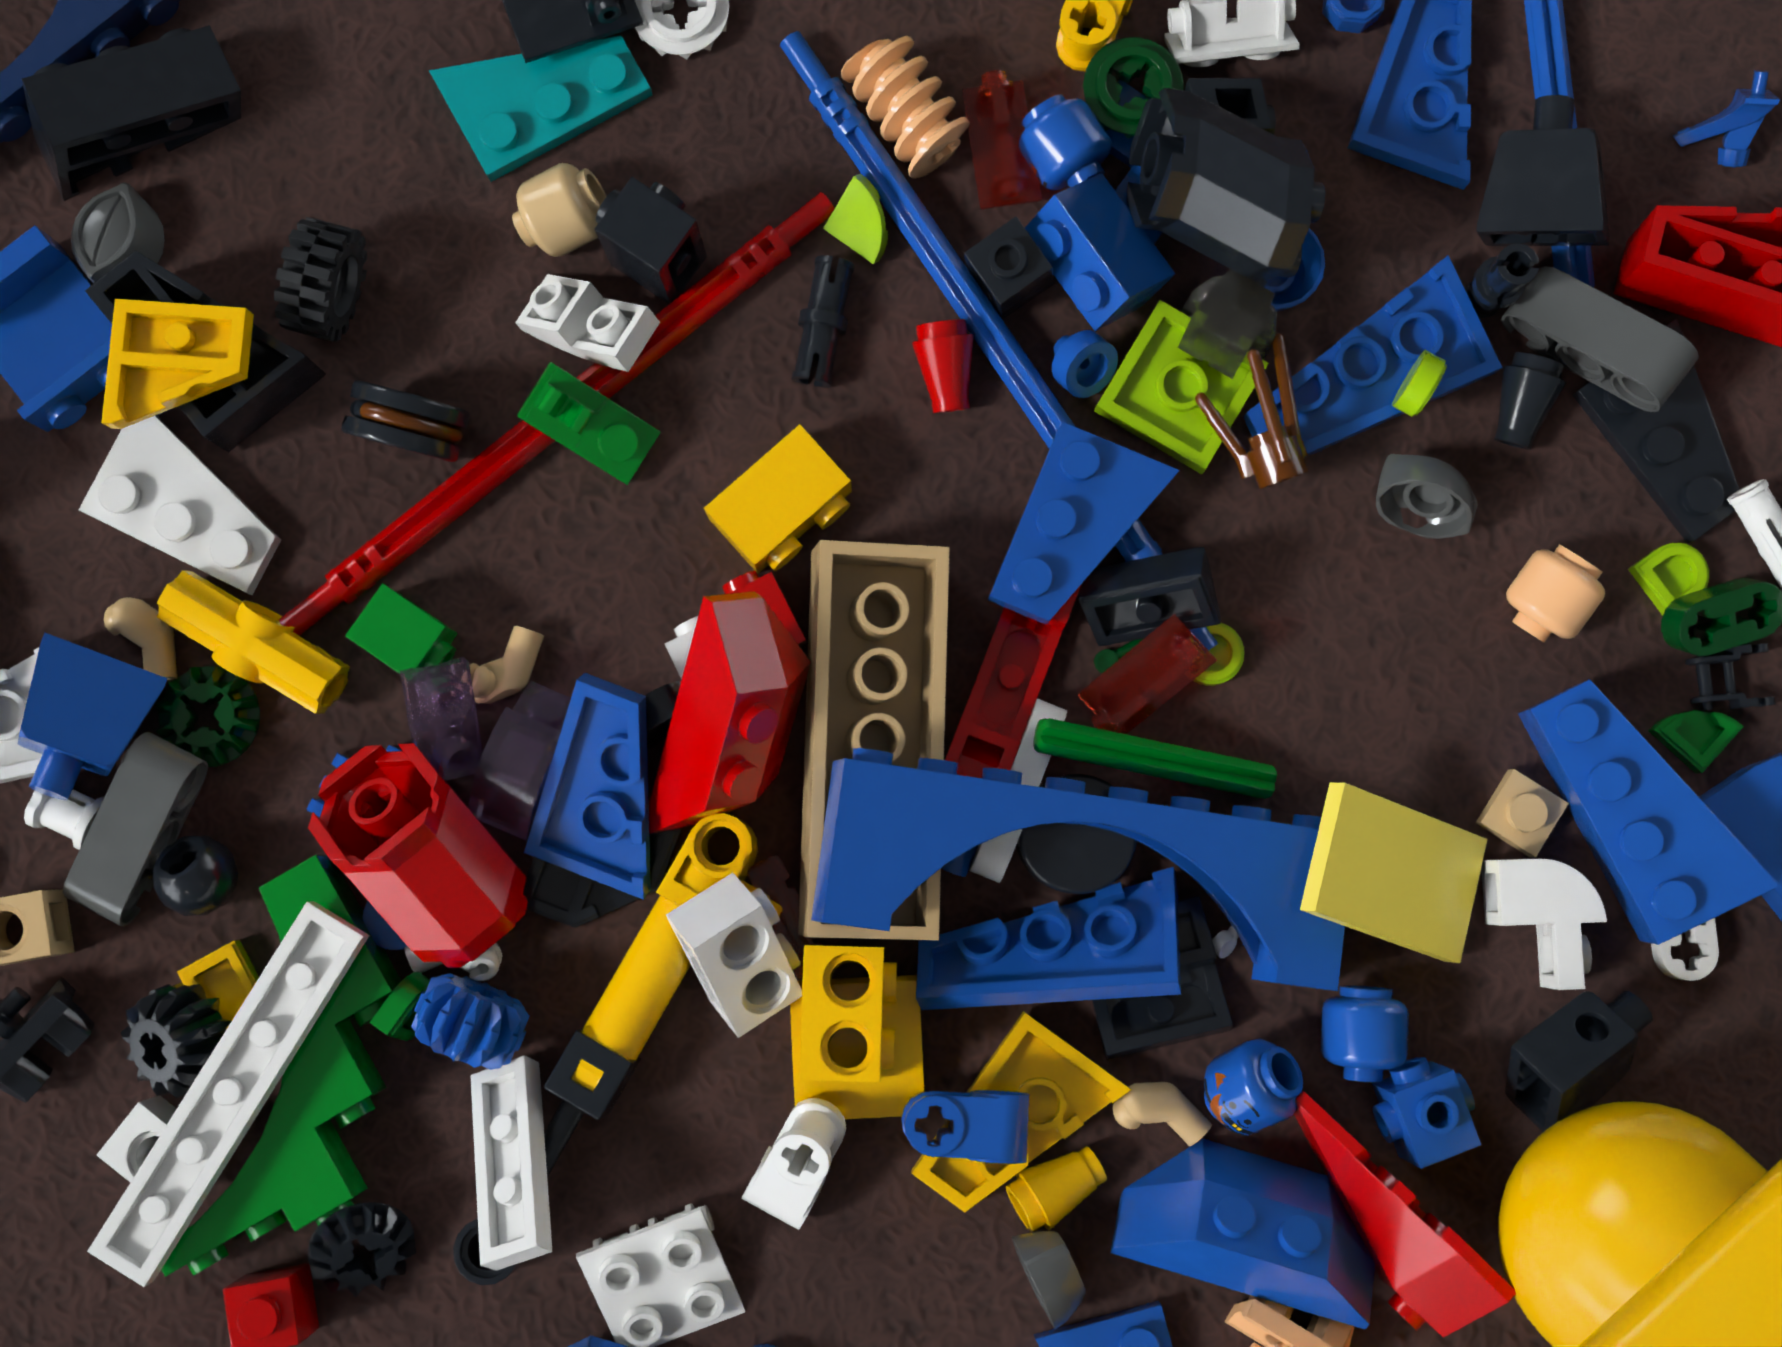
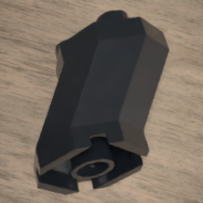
M1171 88L1162 89L1158 92L1161 99L1151 98L1145 103L1130 147L1129 164L1141 166L1140 184L1131 182L1127 184L1126 200L1135 227L1161 231L1245 277L1270 280L1277 276L1288 278L1295 276L1301 263L1302 244L1310 224L1319 220L1325 204V187L1321 182H1314L1315 168L1302 140L1277 137L1190 91Z

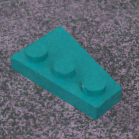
M622 36L595 40L525 63L522 54L429 70L490 182L653 95L651 87Z

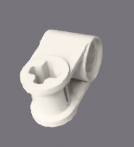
M807 1098L798 1102L788 1116L773 1146L767 1148L759 1167L751 1178L741 1199L799 1230L826 1180L832 1159L845 1136L847 1127L841 1111L831 1102L820 1098Z

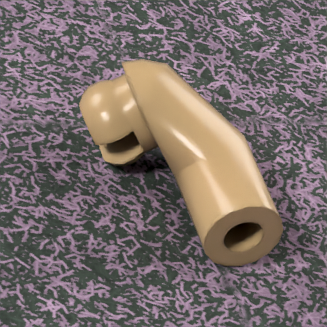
M131 597L120 598L110 605L104 613V624L107 630L114 636L118 634L123 635L142 648L144 670L168 678L167 680L177 679L174 628L158 619V611L141 599Z
M514 626L502 658L481 666L472 663L462 670L459 677V687L462 693L476 703L492 704L521 692L529 682L544 635L523 627Z
M1168 1082L1134 1083L1128 1086L1131 1090L1114 1102L1112 1107L1113 1115L1122 1127L1137 1129L1141 1123L1166 1122L1189 1147L1196 1144L1212 1126L1208 1119L1175 1085Z

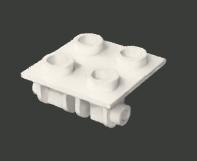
M690 1203L685 1205L684 1211L668 1216L661 1222H658L657 1218L653 1217L648 1219V1226L640 1229L638 1224L632 1225L629 1228V1234L626 1232L605 1241L597 1238L593 1240L592 1248L576 1253V1259L616 1343L629 1347H655L745 1313L741 1298L711 1232L714 1230V1224L707 1205L695 1208Z

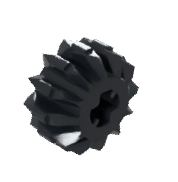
M180 982L173 986L167 984L150 991L148 996L141 998L135 1006L126 1010L129 1026L120 1033L122 1038L130 1045L131 1052L125 1059L134 1061L138 1067V1082L150 1080L152 1090L156 1096L170 1093L175 1098H178L188 1092L225 1033L227 1026L232 1022L231 1020L223 1019L219 1013V998L207 999L205 991L200 984L187 986Z

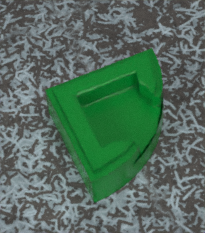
M1691 710L1667 716L1653 725L1648 731L1695 774L1706 770L1744 726L1723 713Z

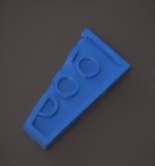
M1449 255L1433 266L1416 282L1392 298L1366 321L1342 337L1312 363L1310 362L1292 376L1300 433L1308 456L1405 414L1393 407L1392 402L1408 372L1425 349L1446 360L1445 364L1447 365L1440 383L1427 403L1493 375L1502 368ZM1278 387L1272 393L1281 424L1284 426ZM1259 402L1243 416L1252 437L1268 431Z
M1174 866L1153 872V880L1122 888L1121 882L1111 884L1095 891L1096 896L1059 907L1056 900L1032 907L1034 913L1019 919L1003 923L999 918L940 934L939 940H919L916 1000L921 1010L1181 995L1178 896Z

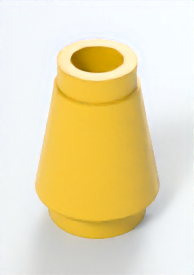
M1086 1146L1077 1152L1074 1151L1022 1170L1016 1174L1017 1180L1008 1184L1005 1188L1023 1224L1030 1232H1035L1043 1226L1047 1230H1051L1096 1190L1097 1186L1107 1181V1176L1094 1152Z

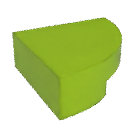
M860 173L853 176L823 229L866 260L875 264L879 262L884 254L888 241V230H886L885 216L879 201L881 199L873 184Z

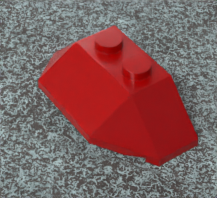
M756 592L703 596L649 802L650 834L693 826L707 816L719 813L726 814L751 804L759 798L779 774L811 661L763 597Z

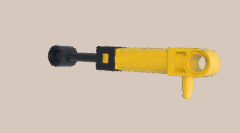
M725 813L713 814L699 820L692 828L658 887L656 893L660 896L585 1026L575 1031L546 1081L544 1088L562 1099L544 1131L547 1178L583 1115L586 1113L599 1120L611 1113L641 1061V1058L638 1057L691 965L666 914L731 873H734L750 892L757 889L744 881L755 862L758 845L752 828L742 819ZM729 828L736 833L740 849L732 862L726 865H718L710 858L707 845L710 837L716 831ZM767 895L780 917L783 912L782 906L771 900L770 896ZM478 1217L466 1224L457 1234L453 1246L454 1262L458 1271L470 1282L479 1285L496 1284L506 1279L523 1264L521 1262L497 1271L480 1265Z

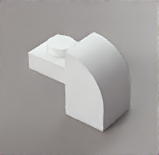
M1483 860L1482 882L1485 924L1499 926L1536 925L1540 987L1556 990L1585 989L1584 974L1590 972L1592 953L1587 936L1581 933V923L1607 922L1603 902L1592 883L1576 869L1555 860Z

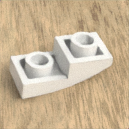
M547 274L543 282L531 294L529 303L515 323L522 331L556 348L594 363L629 372L660 321L648 306L603 298L591 282Z

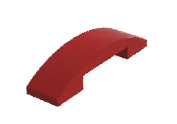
M1081 585L1047 624L1004 607L945 758L946 761L958 763L957 775L982 778L983 768L1011 770L1021 744L1022 736Z

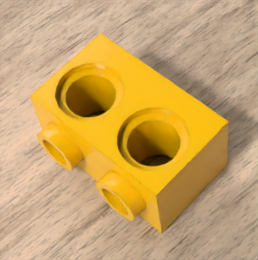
M804 945L799 1081L880 1083L881 1069L894 1070L895 1029H882L883 1002H896L897 963L884 962V947ZM848 962L862 965L867 970L870 978L866 993L862 997L851 1001L839 998L834 993L831 984L834 971L840 965ZM845 1028L858 1030L867 1042L868 1049L865 1059L861 1064L853 1068L839 1066L833 1061L829 1052V1044L833 1035Z

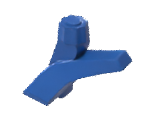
M1754 70L1751 89H1736L1732 102L1722 112L1692 127L1678 131V134L1673 137L1679 146L1683 147L1725 133L1722 139L1723 146L1718 147V164L1725 167L1746 166L1751 149H1748V146L1766 114L1778 105L1780 101L1770 90H1766L1769 72L1766 70Z

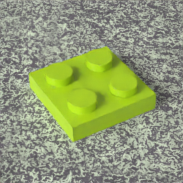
M1159 300L1096 405L1094 412L1198 473L1203 474L1222 441L1197 405L1195 396L1200 392L1205 393L1231 428L1255 387L1247 358L1249 351ZM1262 359L1264 369H1266L1269 363Z

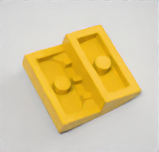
M917 975L897 976L896 1002H883L882 1029H895L894 1070L881 1069L880 1083L799 1081L802 997L790 1004L795 1106L798 1102L807 1098H820L836 1106L845 1119L902 1117L903 1109L910 1098L920 1092H924L921 1012L916 1000ZM869 977L831 980L834 993L839 998L848 1001L862 997L866 993L870 982ZM799 980L798 983L802 989L803 980ZM853 1028L839 1030L833 1035L829 1044L831 1058L836 1064L845 1068H853L861 1064L866 1057L868 1049L865 1037Z

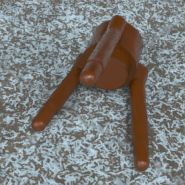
M1281 333L1273 335L1272 344L1284 426H1282L1260 352L1257 349H1251L1247 354L1253 375L1252 378L1268 431L1248 439L1252 451L1247 453L1205 393L1200 392L1195 396L1197 405L1235 459L1241 478L1245 479L1255 475L1259 489L1276 485L1309 472L1304 457L1308 456L1300 433L1285 338Z

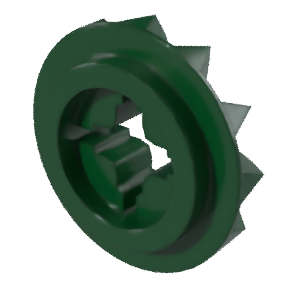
M1129 37L1110 42L1092 57L1084 75L1082 88L1086 103L1090 106L1105 131L1114 130L1123 133L1127 139H1130L1135 135L1145 103L1151 98L1161 99L1158 92L1164 88L1183 90V76L1175 58L1164 47L1148 39ZM1145 70V83L1142 93L1147 98L1143 100L1135 96L1129 103L1125 102L1123 107L1120 106V95L1123 87L1116 81L1122 80L1123 82L1130 83L1135 77L1139 78Z
M219 666L190 667L189 671L179 678L168 681V689L163 699L155 705L159 712V727L156 732L164 740L207 761L208 767L225 765L241 756L254 741L260 724V706L250 684L245 679ZM189 699L205 705H211L218 700L219 707L215 710L214 716L220 722L218 725L225 733L204 726L196 732L193 731L195 729L193 725L197 722L198 715L193 711L194 706L188 702Z

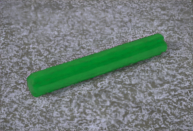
M1043 718L1038 721L1033 738V747L1038 753L1256 798H1270L1275 791L1277 771L1274 766L1051 718Z

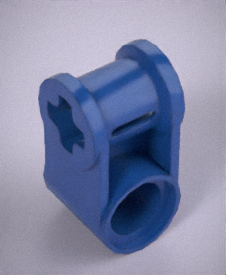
M973 1090L970 1093L948 1091L920 1092L910 1098L903 1109L901 1117L902 1129L911 1146L923 1155L967 1158L973 1161L988 1163H1026L1030 1094L995 1090ZM930 1106H938L941 1116L950 1120L948 1128L938 1129L935 1140H927L923 1129L915 1126L916 1118L922 1119L927 1117Z

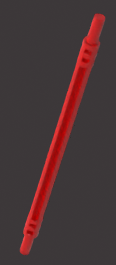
M820 192L776 228L768 225L753 239L746 242L739 250L732 253L725 261L657 313L655 316L660 323L629 372L594 363L576 378L607 398L613 396L744 291L751 288L763 276L770 273L777 265L792 255L790 248L831 216L835 209L831 201L824 193ZM524 420L520 421L375 537L368 540L356 552L349 555L337 567L325 574L327 582L279 619L280 624L286 627H294L293 632L300 636L343 601L351 604L363 592L370 589L382 577L393 571L396 566L555 442V440Z

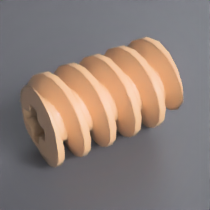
M904 36L894 41L890 39L877 40L866 45L845 62L841 70V77L848 83H854L852 90L857 100L862 103L868 102L866 106L868 117L876 123L882 122L880 132L884 140L890 143L896 142L894 153L897 159L902 162H911L908 167L909 176L914 179L924 177L945 163L955 153L961 142L959 138L969 127L970 121L967 117H961L951 122L945 119L955 107L956 101L950 96L936 102L932 100V96L941 87L942 81L937 76L921 82L918 80L920 74L927 67L928 61L924 56H918L907 62L905 61L904 57L914 45V41L910 36Z

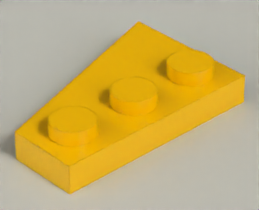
M1023 1011L967 1092L970 1093L973 1090H995L1030 1094L1027 1162L1018 1164L973 1161L967 1158L931 1157L922 1154L912 1168L911 1174L965 1213L1029 1166V1162L1062 1138H1067L1082 1127L1086 1120L1112 1102L1113 1104L1131 1089ZM946 1120L941 1128H948L950 1120Z

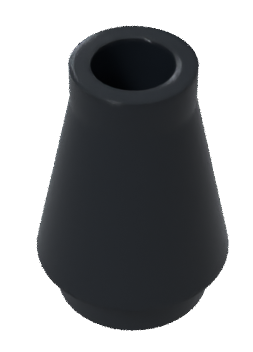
M1514 353L1511 366L1503 367L1498 428L1494 437L1495 441L1520 449L1531 450L1538 431L1566 384L1561 379L1565 365L1534 354Z

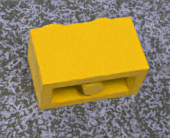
M799 424L706 505L704 510L708 519L758 574L768 565L774 571H777L793 559L802 549L803 545L797 539L815 523L822 530L827 528L849 508L850 503L845 497L852 492L851 480Z

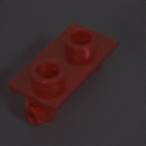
M1003 70L986 72L981 76L982 85L962 89L965 115L970 121L968 134L980 210L1041 201L1039 180L1018 147L1020 135L1024 131L1022 120L1028 114L1023 80H1007L1006 72Z
M1174 613L1078 693V697L1095 713L1091 717V721L1096 728L1128 734L1214 664L1217 658Z

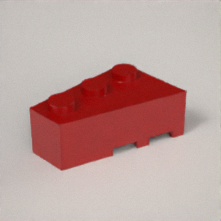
M1657 205L1626 242L1613 294L1782 347V208L1776 207L1771 213H1737L1736 207Z

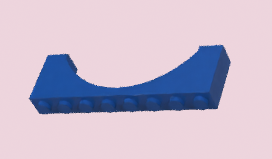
M853 748L852 759L843 758L833 761L811 921L890 931L892 914L913 891L945 864L973 847L1005 833L1035 825L1050 823L1081 824L1113 831L1143 843L1170 859L1192 877L1219 906L1239 935L1253 962L1252 980L1338 991L1345 926L1300 910L1321 822V817L1294 814L1291 825L1271 822L1272 810L1259 807L1233 805L1231 816L1210 813L1211 801L1199 798L1171 796L1170 806L1147 803L1149 792L1139 789L1109 787L1108 797L1085 794L1086 782L1065 778L1047 777L1045 788L1022 785L1021 772L998 768H983L982 778L957 775L958 763L931 758H919L917 769L892 765L893 753L872 749Z

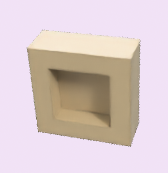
M1509 769L1483 809L1476 824L1528 857H1536L1569 803L1517 770Z

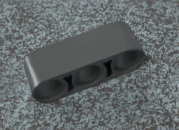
M1545 266L1540 268L1534 279L1525 287L1521 297L1508 308L1501 319L1504 328L1508 332L1512 333L1516 329L1529 339L1526 346L1533 351L1565 365L1564 368L1629 404L1648 412L1660 410L1699 359L1698 351L1693 344L1678 332L1553 267Z
M150 732L141 734L127 750L67 875L63 887L64 897L120 926H126L131 923L141 910L136 904L143 891L150 892L154 886L152 876L155 862L163 849L177 840L199 794L208 771L207 761Z

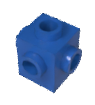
M1425 1057L1406 1060L1402 1066L1396 1069H1389L1391 1077L1383 1079L1382 1082L1372 1084L1379 1104L1373 1106L1376 1124L1384 1139L1388 1143H1394L1398 1156L1403 1160L1422 1169L1481 1145L1470 1115V1111L1475 1109L1473 1094L1460 1073H1455L1453 1069L1432 1061L1428 1062Z

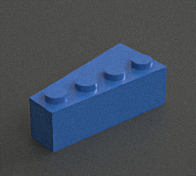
M1591 680L1576 684L1518 713L1563 800L1569 803L1567 807L1641 942L1656 945L1664 943L1780 886Z

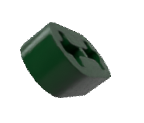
M1737 578L1683 595L1673 600L1665 609L1661 619V632L1664 641L1671 648L1696 656H1708L1765 638L1774 633L1782 623V591L1776 585L1751 578ZM1753 597L1757 598V607L1749 610V618L1735 615V612L1751 607L1754 601ZM1697 615L1711 618L1712 621L1700 624L1694 628V636L1688 634V627L1697 623Z

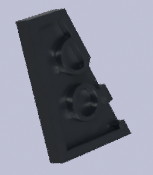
M1677 318L1666 325L1683 336ZM1695 366L1691 368L1657 412L1639 409L1591 382L1572 394L1687 543L1695 541L1735 511L1727 498L1740 489Z

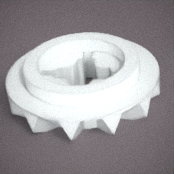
M635 0L644 24L635 27L641 41H645L655 48L661 56L668 53L680 55L687 60L692 53L702 49L710 51L714 41L721 32H726L730 8L729 0H686L688 6L698 7V11L688 13V23H685V29L680 30L679 24H676L673 15L664 14V10H670L674 7V0Z

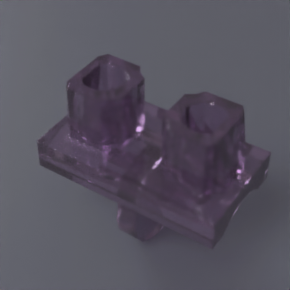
M460 657L434 666L401 670L400 674L407 710L406 716L412 743L420 749L445 780L486 771L469 661L464 657Z

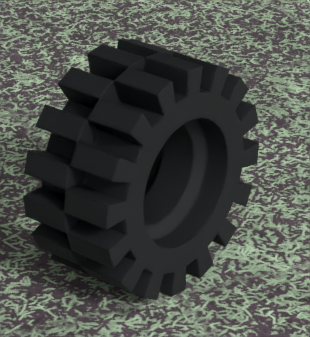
M306 217V220L301 219L297 223V230L292 229L288 236L290 247L284 246L281 258L284 260L283 268L277 269L276 279L280 280V286L274 290V301L279 302L275 308L276 318H280L278 324L281 328L331 342L341 340V335L347 333L349 330V319H354L356 312L355 304L362 292L360 285L362 281H365L367 270L363 269V265L367 261V251L363 250L366 241L365 237L361 236L362 232L360 230L311 217Z

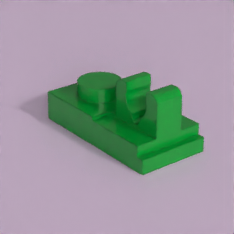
M552 362L548 364L517 414L526 423L626 485L629 484L661 433L655 427Z

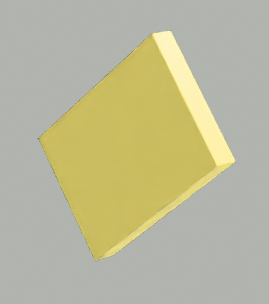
M1330 782L1300 910L1444 962L1461 963L1487 839L1350 784Z

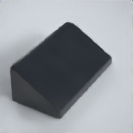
M1196 547L1095 568L1081 584L1078 596L1099 647L1218 625L1221 622L1209 559L1204 547Z

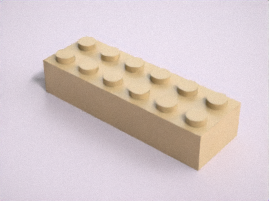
M820 540L811 551L808 659L811 661L807 675L799 935L820 938L939 940L941 868L918 886L895 910L891 917L890 931L811 921L833 761L843 758L852 759L853 748L893 753L892 765L915 769L918 767L919 758L944 760L949 547Z

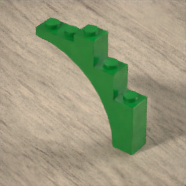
M314 855L257 888L278 935L279 944L286 936L307 901H315L370 935L363 923L361 908L339 869L327 858V855ZM371 936L368 937L282 1075L278 1096L257 1146L233 1184L197 1223L184 1232L161 1269L165 1278L188 1266L193 1277L230 1256L224 1244L243 1232L247 1234L252 1243L286 1223L287 1220L281 1210L285 1213L294 1232H297L313 1221H316L319 1226L333 1213L354 1205L351 1199L368 1189L331 1121L335 1119L339 1128L342 1129L376 1109L370 1098L387 1088L350 1023V1020L353 1018L359 1028L370 1023L390 993L401 982L384 949L376 945Z

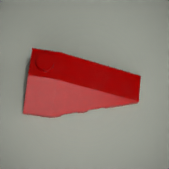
M1302 1090L1296 1098L1298 1109L1295 1111L1294 1116L1375 1262V1269L1379 1277L1395 1292L1387 1303L1416 1331L1426 1322L1443 1338L1509 1303L1516 1295L1515 1289L1450 1227L1447 1228L1431 1213L1428 1212L1426 1214L1418 1207L1421 1203L1417 1196L1381 1165L1377 1167L1370 1160L1372 1155Z

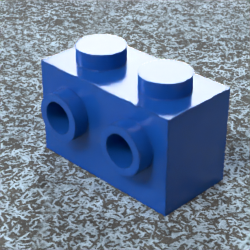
M1102 173L1054 194L1025 227L1053 267V275L1094 331L1113 323L1143 306L1176 274L1143 228L1135 227L1131 212Z

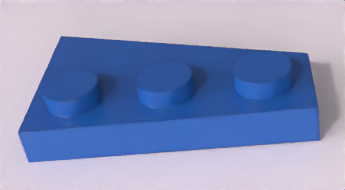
M1400 0L1347 149L1462 190L1466 188L1470 183V160H1467V131L1471 127V104H1467L1468 68L1471 65L1472 0Z
M1061 421L987 600L1047 624L1180 470Z
M584 673L576 680L524 853L643 900L651 891L646 696Z

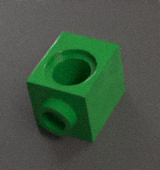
M382 583L345 637L406 679L422 685L427 676L436 679L448 667L456 652V648L451 645V642L458 633L394 589Z

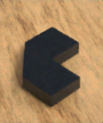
M679 828L649 833L651 891L648 895L657 891L666 875L682 830ZM536 857L533 858L527 873L523 891L528 901L526 910L574 928L640 899Z

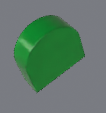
M418 971L405 977L390 993L370 1021V1024L387 1036L405 1041L412 1040L415 1036V1031L411 1025L417 1013L414 1009L421 992L426 991L430 979Z

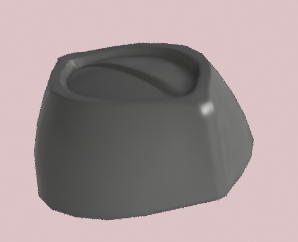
M126 182L91 198L75 218L71 232L72 252L78 265L93 283L107 274L134 251L141 253L157 264L163 255L164 230L157 213Z
M1390 454L1387 456L1379 478L1376 494V508L1379 515L1386 522L1425 538L1442 539L1470 532L1478 503L1467 480L1458 470L1444 461L1427 456ZM1400 508H1409L1415 514L1425 517L1428 523L1420 528L1404 524Z
M1038 1231L1011 1236L1033 1291L1056 1330L1076 1312L1086 1294V1289L1070 1252L1060 1234L1056 1231Z

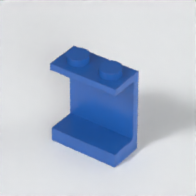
M34 225L0 251V374L24 403L23 406L17 409L21 417L25 421L49 432L53 428L63 429L76 423L86 413L87 407L85 403L105 389L112 324L85 292L91 286V283L56 240Z

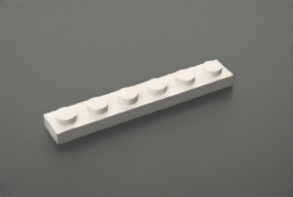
M315 901L306 902L87 1252L143 1287L154 1282L370 935Z

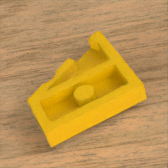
M115 299L101 423L111 429H123L247 379L254 314L247 308Z

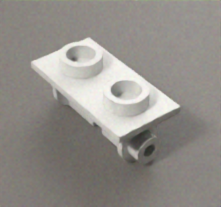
M1182 0L1178 8L1168 9L1169 33L1164 34L1165 42L1177 63H1183L1191 67H1207L1214 65L1221 58L1245 56L1252 60L1272 59L1278 56L1281 51L1299 49V42L1286 22L1295 20L1296 2L1295 0H1237L1236 17L1227 18V0Z

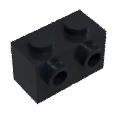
M631 177L621 192L615 189L604 199L596 214L595 220L598 224L595 227V231L611 266L667 304H670L680 296L707 258L697 220L683 211L686 206L685 203L667 187L654 182L649 188L634 177Z

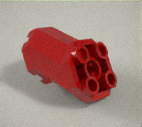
M414 743L398 744L403 751L387 752L382 745L364 746L323 779L318 796L324 801V806L320 818L314 812L312 813L308 829L329 859L350 879L415 955L423 962H442L448 968L462 967L469 961L477 959L512 930L516 922L525 915L528 901L523 891L527 877L502 845L487 830Z

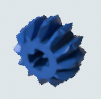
M450 973L431 978L426 991L421 992L414 1011L417 1013L411 1027L415 1031V1036L420 1043L431 1046L434 1053L444 1054L450 1057L453 1062L461 1061L474 1068L483 1066L492 1070L510 1064L515 1050L519 1051L526 1035L524 1029L529 1015L520 1000L508 996L506 991L491 987L487 982L481 983L468 976L461 978Z

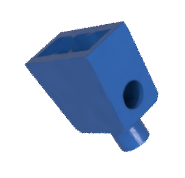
M44 633L18 738V745L42 754L29 787L47 796L68 800L82 768L108 776L158 700L168 678Z

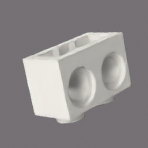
M731 873L666 914L710 1003L738 1038L802 997V989L793 970L801 966V963L782 933L775 934L772 926L778 923L780 918L762 889L757 888L750 892L737 876Z

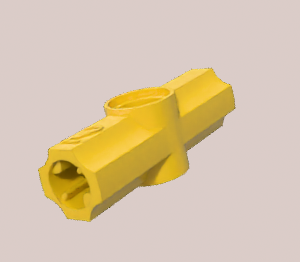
M182 570L177 578L166 585L157 601L159 606L157 618L213 651L211 657L219 666L245 680L259 684L265 683L315 714L325 713L328 707L338 700L348 682L347 676L350 666L328 654L319 646L293 632L294 627L281 625L279 619L282 616L260 604L247 600L241 601L193 571Z

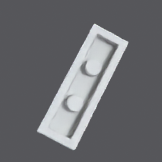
M525 1055L511 1060L510 1064L503 1065L501 1068L486 1069L471 1075L480 1265L496 1271L552 1252L539 1062Z

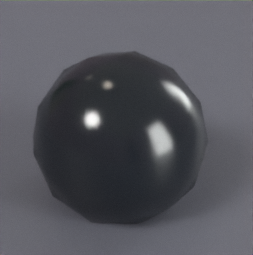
M207 835L183 836L165 847L153 866V885L158 898L166 907L183 916H204L227 904L237 886V865L231 851Z

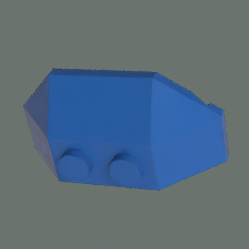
M1201 1139L1122 1191L1110 1251L1111 1254L1361 1329H1366L1370 1325L1375 1262L1327 1175L1210 1140Z

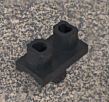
M61 977L24 1017L19 1014V1011L31 1000L30 995L25 990L15 987L3 1000L0 998V1037L3 1038L0 1041V1089L25 1103L43 1086L53 1070L28 1051L36 1041L43 1037L69 1057L90 1036L95 1025L86 1013L72 1002L76 990L64 978Z

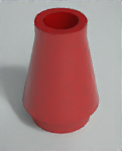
M944 320L917 325L918 341L912 342L932 401L933 413L970 409L969 387L974 334H967L966 320Z

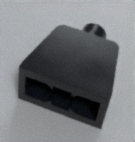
M1563 95L1539 97L1535 100L1533 130H1508L1502 132L1477 221L1476 232L1485 245L1509 246L1510 244L1521 243L1528 246H1609L1610 234L1601 144L1595 129L1572 128L1575 103L1573 98Z
M1623 991L1608 1005L1593 992H1582L1511 1046L1505 1088L1506 1096L1542 1132L1565 1117L1592 1107L1630 1070L1639 1038L1637 1034L1653 1021L1650 1010L1639 997L1629 991Z

